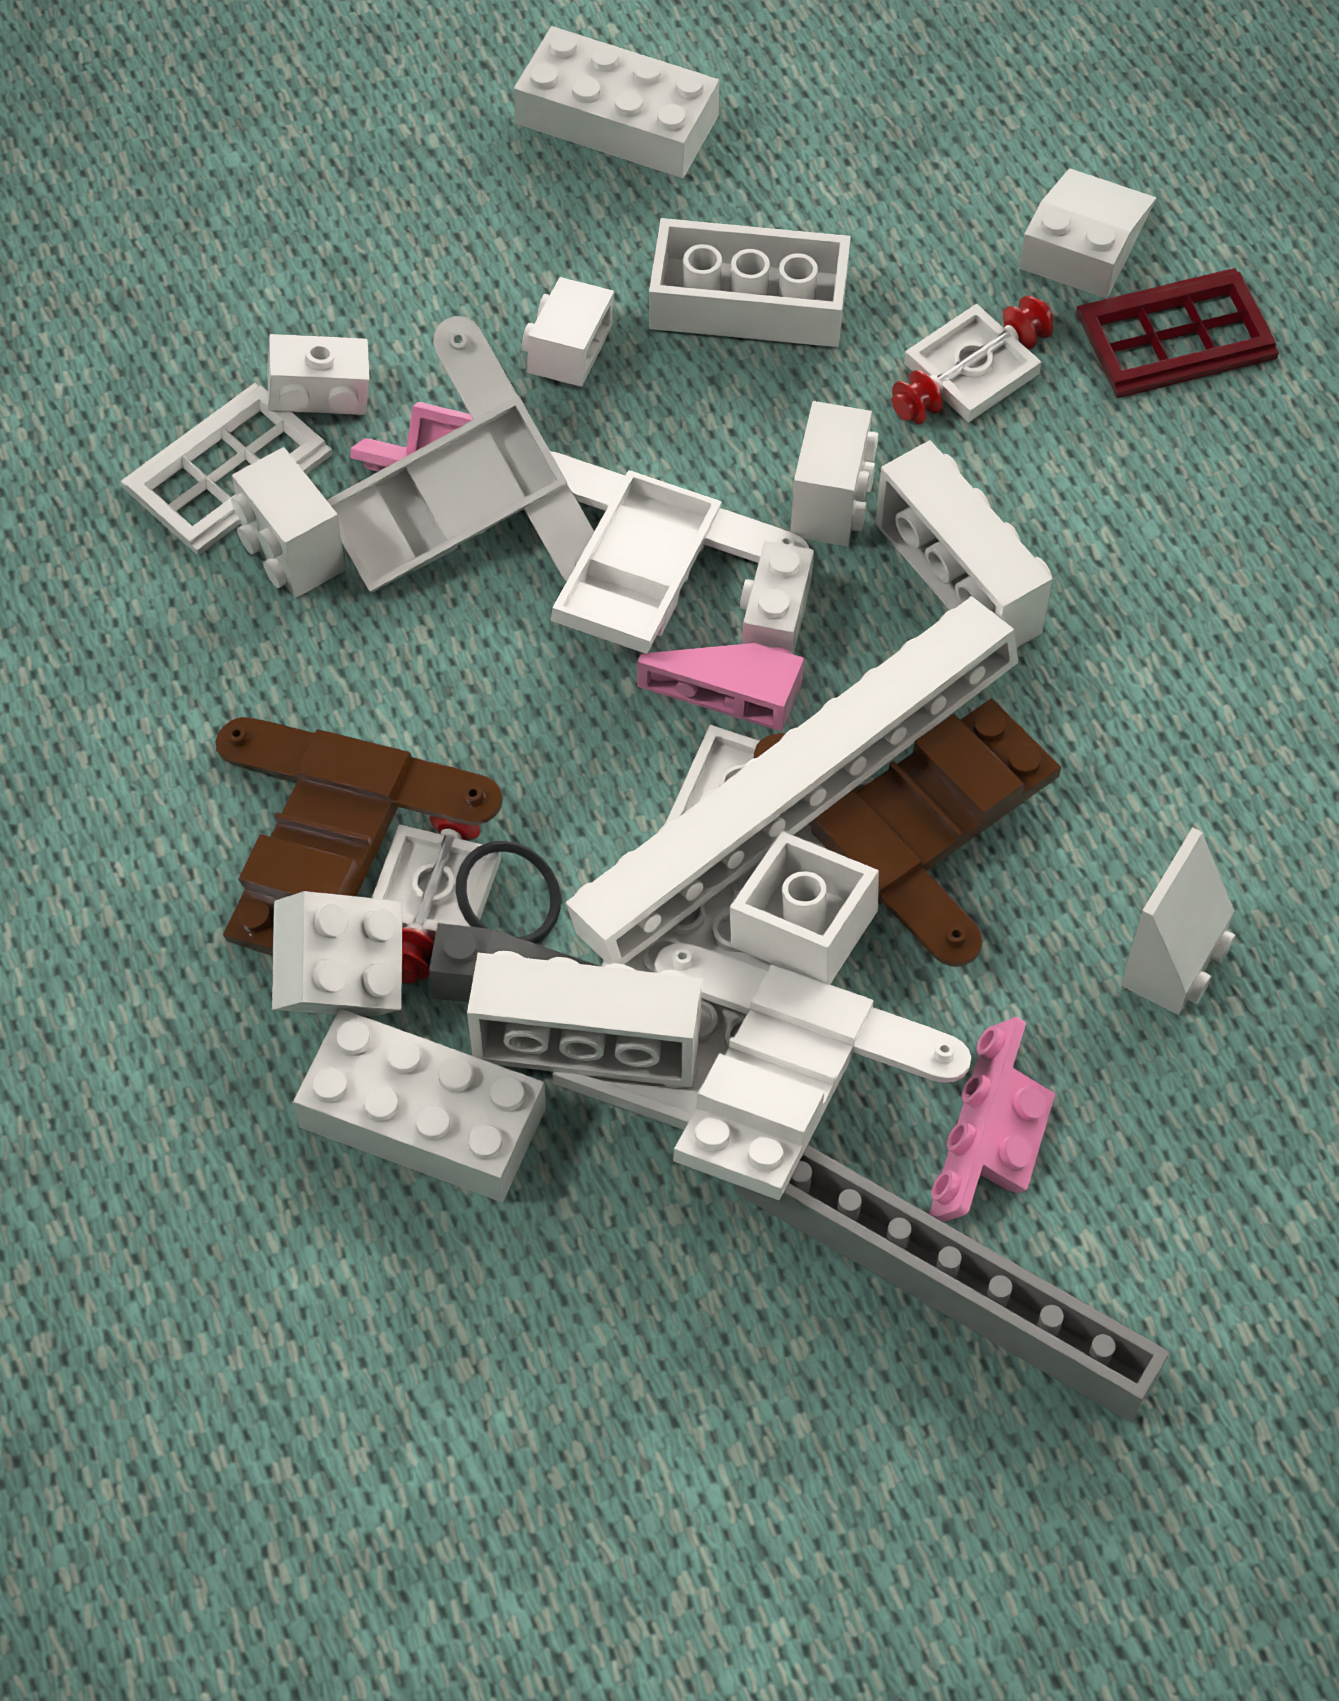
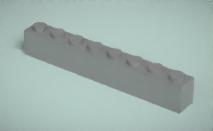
M807 1145L780 1201L736 1185V1194L1131 1423L1134 1422L1160 1377L1169 1355V1351L809 1145Z

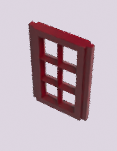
M1236 268L1076 307V314L1116 398L1278 359L1279 355L1275 346L1276 341L1241 273L1237 272ZM1230 295L1238 312L1206 320L1201 319L1194 303ZM1180 306L1185 307L1192 323L1157 332L1147 315ZM1135 317L1139 318L1146 334L1112 343L1109 342L1102 325ZM1243 321L1251 339L1215 347L1207 331L1208 329ZM1198 333L1206 350L1169 359L1161 341ZM1147 344L1152 345L1159 359L1158 362L1126 370L1122 369L1115 352Z

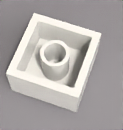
M816 401L812 402L794 477L790 532L803 539L849 547L852 530L862 532L867 506L865 499L867 492H871L875 472V463L873 462L879 435L877 432L870 431L872 411Z
M284 447L232 474L236 496L231 498V503L242 526L237 528L239 538L250 554L259 552L265 559L263 562L264 569L276 588L285 585L293 597L297 598L346 571L338 514Z
M782 831L730 906L731 947L778 967L831 984L878 911L879 870Z
M308 891L274 901L272 1010L337 1015L341 1008L363 1017H374L401 1010L402 901Z

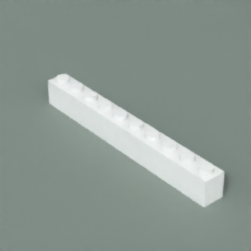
M972 596L957 608L947 611L936 624L917 638L907 641L900 651L877 668L866 672L859 682L839 697L829 700L819 712L798 728L789 730L778 743L758 758L748 761L737 774L717 789L708 791L697 804L676 820L667 822L656 835L636 850L622 856L615 866L592 883L582 886L575 896L565 902L576 934L607 964H626L763 859L782 831L790 835L797 833L912 745L915 740L930 731L1018 663L1014 628Z

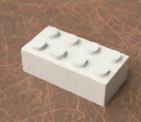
M551 26L514 87L515 122L518 125L684 178L719 116L720 80Z
M661 218L649 289V329L839 347L851 236Z
M929 440L882 466L875 524L949 610L955 609L972 596L1014 628L1017 648L1042 634L1053 581L1048 566L1041 558H1034L1021 543L1015 528L1007 522L1003 523L990 508L984 493L978 488H972L964 479L953 458L948 454L943 455L933 442Z
M498 951L494 954L478 953L467 1010L472 1056L502 1066L693 1088L701 1029L702 978L690 977L687 973L678 970H665L660 973L636 971L627 965L617 963L608 964L604 967L583 965L564 957H555L549 960L530 959L511 951Z
M341 1008L293 1101L299 1128L502 1203L546 1109L545 1085L543 1081Z

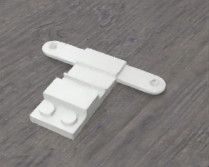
M454 316L447 318L438 325L434 333V349L473 420L328 499L327 502L338 514L342 544L371 594L412 570L416 571L457 549L459 544L478 534L484 533L488 528L524 510L559 573L567 582L594 534V530L480 328L474 321L466 317Z
M550 451L576 500L606 511L553 606L551 621L648 654L656 636H661L677 606L680 589L683 583L687 582L689 572L699 552H702L705 545L757 563L760 560L764 541L809 549L807 542L802 537L778 527L720 508L721 501L630 470H628L625 476Z
M671 944L663 948L656 956L654 963L655 973L665 970H678L687 973L690 977L702 978V999L747 1014L736 1036L731 1037L726 1054L719 1053L697 1095L696 1109L674 1148L673 1161L780 1201L854 1053L942 1083L955 1082L963 1078L969 1071L971 1055L969 1049L962 1041L928 1026L874 1008V1000L773 964L766 970L692 944Z

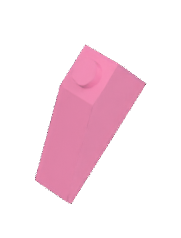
M757 643L652 652L648 654L641 653L637 661L638 687L782 732L802 685L804 658L796 656L784 648H770Z

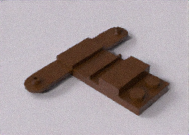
M991 698L962 719L953 714L914 741L913 753L897 764L892 761L887 771L857 792L854 790L850 791L808 823V825L811 827V833L827 850L879 870L878 904L883 903L935 959L942 964L952 967L965 966L973 962L980 954L983 943L981 931L975 922L926 871L1060 777L1061 766ZM777 733L764 737L756 745L754 758H758L778 743L785 734Z
M240 717L231 720L222 727L215 741L216 751L224 761L232 765L294 780L297 783L282 813L276 812L274 816L277 824L271 836L259 835L238 878L245 890L223 936L228 942L273 956L274 901L303 891L357 896L398 807L466 825H480L493 819L500 811L503 803L500 787L493 779L484 775L414 758L408 751L320 729L313 733L251 717Z

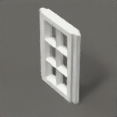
M254 383L120 482L124 490L199 556L241 524V520L231 503V498L235 497L236 494L230 497L216 484L218 480L245 460L250 464L260 460L255 453L283 432L300 445L290 455L306 475L333 454L332 449L325 444V440L292 412L268 411V391L261 385L258 386ZM261 411L276 425L246 447L231 432ZM223 439L238 453L207 476L192 461ZM184 468L198 483L168 505L153 490ZM207 489L223 504L192 526L177 511Z

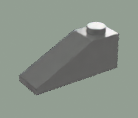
M438 923L429 974L433 999L469 1002L478 953L494 954L498 951H511L530 959L549 960L555 957H564L583 965H599L494 929Z

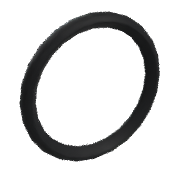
M493 841L478 846L466 856L460 865L456 877L455 893L458 907L464 919L471 927L487 928L476 917L468 901L467 879L474 864L483 856L493 852L514 853L526 858L535 865L548 885L550 909L546 920L535 932L517 937L532 943L540 942L551 932L557 923L561 910V893L552 869L532 849L519 843Z

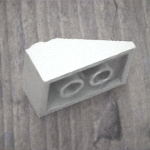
M1069 168L1041 201L1024 234L1019 269L1107 299L1156 201V197Z
M1193 827L1142 911L1121 986L1177 1015H1180L1188 1000L1196 1005L1198 1004L1212 977L1205 972L1212 959L1222 963L1235 938V934L1228 931L1234 914V908L1203 832Z

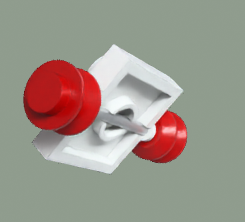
M1026 295L1019 300L1018 308L1009 306L1004 310V327H1002L978 304H975L906 350L904 364L912 372L908 377L909 384L897 381L892 387L893 397L891 402L897 415L905 421L913 420L917 425H920L926 420V410L934 414L942 410L943 399L969 423L1040 374L1042 362L1029 349L1036 346L1037 336L1046 339L1053 333V314L1049 306L1040 299Z
M431 815L429 821L440 834L398 825L372 898L402 901V983H414L417 979L422 980L429 977L430 966L424 959H431L438 923L470 926L458 907L455 893L456 877L460 865L466 856L482 845L468 841L474 840L480 835L479 825H466ZM493 852L479 859L470 870L467 879L468 901L479 920L501 861L500 852Z

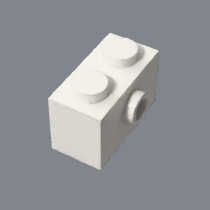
M559 277L551 294L543 295L535 324L528 323L522 339V351L528 352L527 373L582 387L612 326L614 291Z
M270 334L267 367L268 411L366 415L369 388L367 339Z
M764 541L755 579H746L742 590L740 609L746 610L743 622L742 644L757 643L770 648L780 647L794 654L812 582L814 550Z

